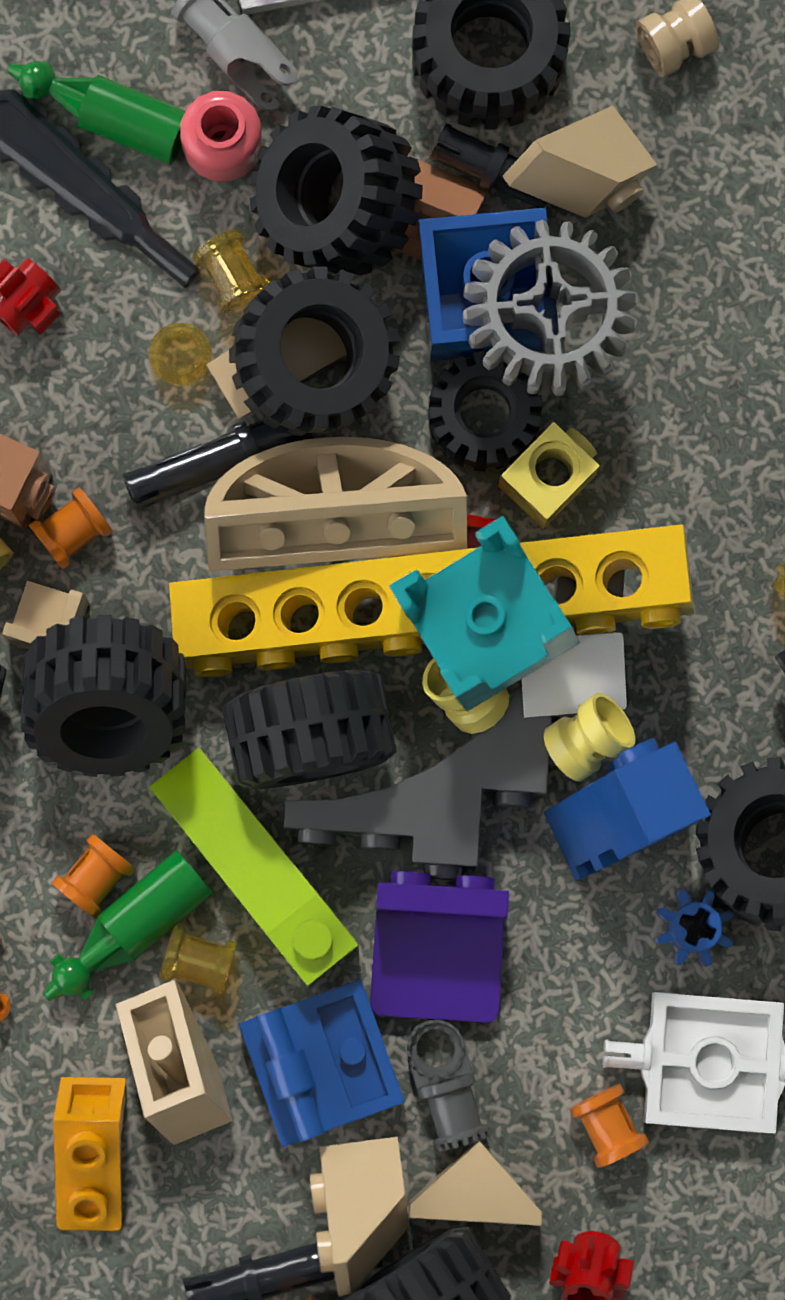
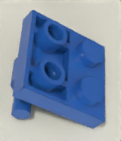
M361 979L239 1023L282 1147L324 1134L328 1130L405 1103Z

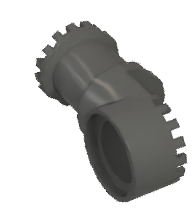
M429 1019L418 1024L409 1035L407 1055L419 1097L427 1099L438 1138L432 1142L435 1152L459 1148L461 1142L466 1146L469 1145V1140L471 1143H475L490 1137L489 1126L482 1125L471 1090V1086L476 1080L465 1042L459 1030L450 1022L440 1019ZM439 1029L445 1031L454 1042L455 1050L453 1057L443 1066H428L420 1060L417 1054L416 1046L418 1040L429 1030Z

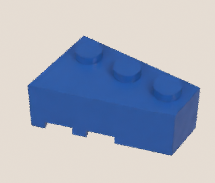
M652 738L620 753L618 758L612 761L613 764L607 766L609 771L607 775L543 812L576 881L676 835L711 815L676 741L659 749L655 739Z

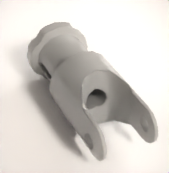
M177 0L171 10V14L180 23L186 22L208 45L206 49L207 55L256 106L264 111H276L280 107V103L255 77L254 64L260 65L277 83L286 86L293 85L298 77L297 70L280 52L278 47L247 14L238 15L225 0ZM280 68L285 69L288 74L282 73ZM267 94L271 96L272 101L270 103L265 102L261 96Z

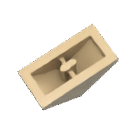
M480 1141L469 1146L409 1201V1218L539 1226L542 1224L541 1210Z

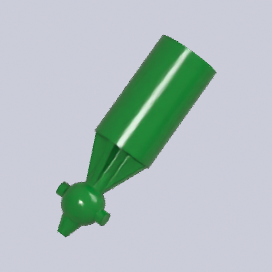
M32 61L26 65L10 64L8 66L7 73L19 82L25 97L41 99L51 95L78 119L77 126L165 164L172 165L175 162L182 146L180 123L185 110L101 75H97L95 78H56L52 65L42 61Z
M176 849L97 916L79 958H63L58 953L49 961L54 966L52 981L43 995L48 1001L64 995H79L82 1000H85L93 992L88 987L91 972L135 961L214 893Z

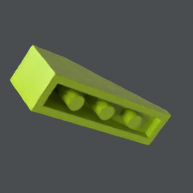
M199 747L149 786L308 987L359 947V944Z

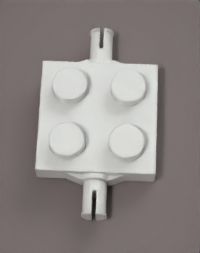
M653 992L650 1027L643 1040V1044L605 1040L603 1051L627 1053L629 1056L627 1058L603 1056V1068L613 1067L641 1070L646 1088L644 1123L776 1134L778 1100L785 1087V1043L782 1037L784 1003Z

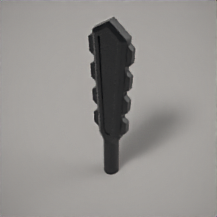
M15 89L0 91V161L2 163L14 161L20 166V177L37 190L46 188L52 190L55 193V203L71 216L83 214L89 218V229L104 241L116 239L122 244L137 247L181 286L186 288L200 273L201 269L150 227L146 214L141 210V197L128 185L116 186L111 181V169L97 156L85 157L80 152V140L64 125L54 127L49 123L48 110L34 98L20 95Z

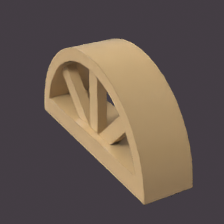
M323 437L291 442L270 448L245 459L227 471L211 489L205 504L204 518L209 571L416 555L467 549V496L464 487L456 475L443 463L428 454L402 444L379 439Z

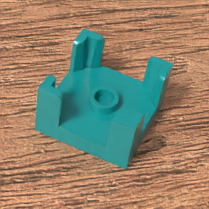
M503 516L476 532L475 535L482 546L425 580L419 570H414L389 585L403 611L414 624L440 667V672L454 696L467 712L580 643L570 623L557 602L552 598Z

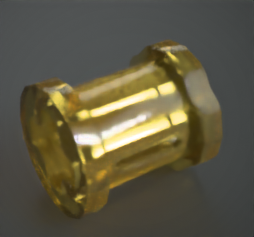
M239 229L219 234L201 245L192 255L195 265L205 268L221 296L217 303L222 312H231L252 301L270 284L266 275H258L242 246L245 242V237Z
M175 925L166 950L159 980L170 982L175 977L209 987L213 996L222 998L235 959L238 942L228 940L222 945L188 935L186 927Z

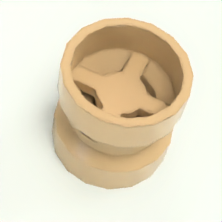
M677 0L674 2L671 11L663 15L651 13L635 23L638 41L656 74L660 77H665L679 70L682 61L690 55L703 58L719 49V38L715 25L701 0Z

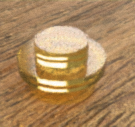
M173 323L159 330L153 337L149 347V361L154 373L162 381L174 386H187L199 381L207 373L208 367L206 364L212 361V350L208 338L199 328L187 323Z

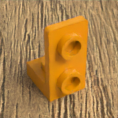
M61 1077L53 1118L56 1225L60 1230L118 1231L121 1229L123 1214L121 1133L126 1105V1078Z

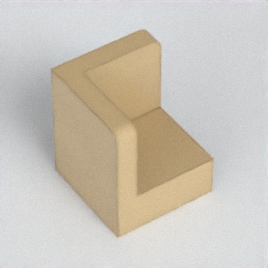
M27 581L13 624L5 623L2 636L9 643L30 650L31 642L37 636H46L47 628L57 623L67 625L71 618L85 617L89 601L84 593L71 589L68 594Z

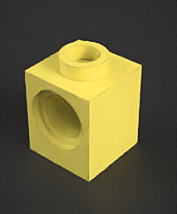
M553 422L500 476L498 487L544 529L596 476L600 465L593 458L597 455V452L592 444L577 430L570 427L564 432ZM544 459H558L567 466L570 479L559 486L547 485L538 478L535 466Z

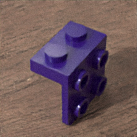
M393 871L391 883L378 882L370 995V1006L373 1012L380 1016L470 1022H491L495 1020L499 1014L504 920L508 917L509 891L495 890V878L457 876L456 887L430 886L431 874Z

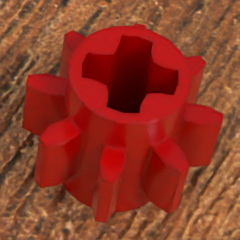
M26 258L15 268L6 259L0 262V323L16 336H19L29 325L39 335H42L61 314L57 310L58 306L52 302L61 292L60 287L42 268L29 258Z
M586 1231L578 1234L574 1238L573 1244L565 1240L560 1242L558 1256L554 1257L549 1284L556 1287H564L562 1293L563 1300H624L625 1292L631 1286L635 1263L630 1259H620L621 1246L612 1236L598 1231Z

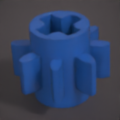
M681 889L676 891V899L680 908L674 912L667 908L656 910L655 914L660 919L667 921L668 924L667 933L659 935L654 941L656 944L672 942L678 948L674 955L675 965H681L686 961L689 953L696 952L699 962L704 967L712 965V956L709 948L714 945L725 948L732 947L733 942L728 937L721 935L722 923L729 921L734 917V914L727 911L718 914L711 907L714 900V891H707L702 895L699 902L691 903L687 891ZM699 911L704 915L702 926L710 930L709 937L695 939L690 945L684 941L687 930L678 925L681 917H692Z

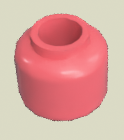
M212 91L199 96L187 107L180 123V139L188 164L200 176L215 182H231L245 176L257 164V156L262 147L261 121L255 108L244 97L229 91Z

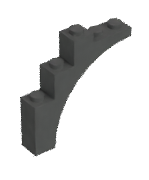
M620 570L613 574L608 582L607 591L616 597H623L625 570ZM557 577L553 593L554 601L557 604L569 601L576 591L577 583L569 577ZM622 622L615 623L616 630L614 632L621 633ZM572 627L577 636L576 627ZM521 681L510 698L508 708L503 717L493 727L478 733L475 738L433 768L388 788L337 800L286 801L284 829L285 831L297 832V843L318 846H335L336 834L362 836L361 848L376 850H399L400 839L413 840L411 865L424 866V873L431 874L430 879L456 880L457 876H462L463 869H475L477 867L482 793L493 794L494 806L510 808H531L532 797L543 798L547 793L549 753L543 737L544 731L551 725V722H556L562 717L573 718L577 713L524 718Z

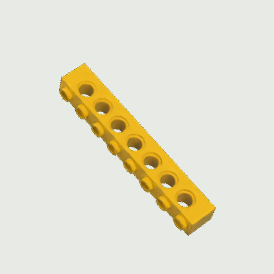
M683 524L520 543L545 586L557 577H569L577 583L573 597L563 604H558L571 627H576L578 635L611 633L616 630L615 623L641 620L643 628L672 627L681 623L680 616L695 614L688 544ZM477 548L169 583L172 637L179 645V653L184 654L186 668L194 669V675L199 677L228 675L233 672L232 665L257 662V668L261 670L287 669L295 666V658L320 655V661L323 663H345L357 660L359 658L358 651L383 648L384 655L418 654L422 652V644L425 643L414 624L403 611L389 585L414 570H419L426 580ZM620 570H633L642 576L639 589L630 596L616 597L607 591L610 578ZM367 598L382 600V613L374 623L367 626L354 624L353 613L361 601ZM305 605L318 606L319 616L313 628L303 633L291 631V618L297 609ZM242 612H253L255 615V626L252 632L243 639L231 640L228 634L231 620Z

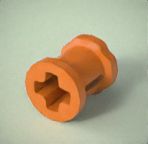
M80 487L71 492L72 500L46 520L40 522L35 519L28 525L62 570L70 565L69 557L98 535L106 538L113 533L104 517Z
M92 833L86 840L89 846L88 849L64 877L57 875L51 883L82 910L96 919L102 912L99 905L123 875L131 877L137 869Z
M620 1083L569 1108L573 1118L581 1119L595 1147L597 1154L593 1160L597 1168L614 1163L650 1143L646 1134L637 1133L621 1100L625 1092Z

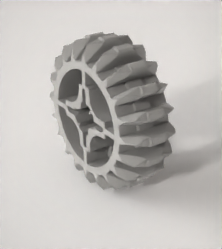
M544 220L536 222L533 240H529L525 231L519 226L512 228L510 232L512 250L503 242L493 240L489 244L488 252L494 263L477 259L473 265L472 272L481 282L467 283L464 289V297L478 305L464 309L463 323L470 326H483L470 335L469 344L471 348L480 349L492 345V348L483 359V366L487 370H491L505 361L508 366L503 376V383L508 386L516 382L520 372L529 375L527 392L529 394L536 395L542 378L551 379L553 394L555 396L563 395L566 389V376L571 375L579 389L584 390L591 383L590 372L587 366L592 368L597 374L607 376L611 372L613 365L606 353L623 357L629 345L619 334L633 333L637 325L636 318L623 312L636 306L638 302L637 293L630 290H618L630 281L632 276L630 269L620 267L610 271L608 268L613 264L618 254L615 247H607L597 255L592 251L597 239V234L594 230L588 231L581 243L571 240L573 224L569 221L563 222L558 237H549V226ZM535 264V286L528 292L513 294L512 301L497 302V295L505 282L519 270ZM558 264L570 267L583 275L593 286L596 293H591L589 287H573L567 284L560 275ZM546 284L548 285L549 298L557 300L555 307L561 303L563 305L554 332L552 331L551 319L543 317L545 309L540 313L536 311L540 307ZM602 314V325L597 334L579 349L565 353L566 329L572 324L586 322L588 315ZM503 323H510L512 329H528L535 333L540 340L542 353L529 350L515 341L506 331Z

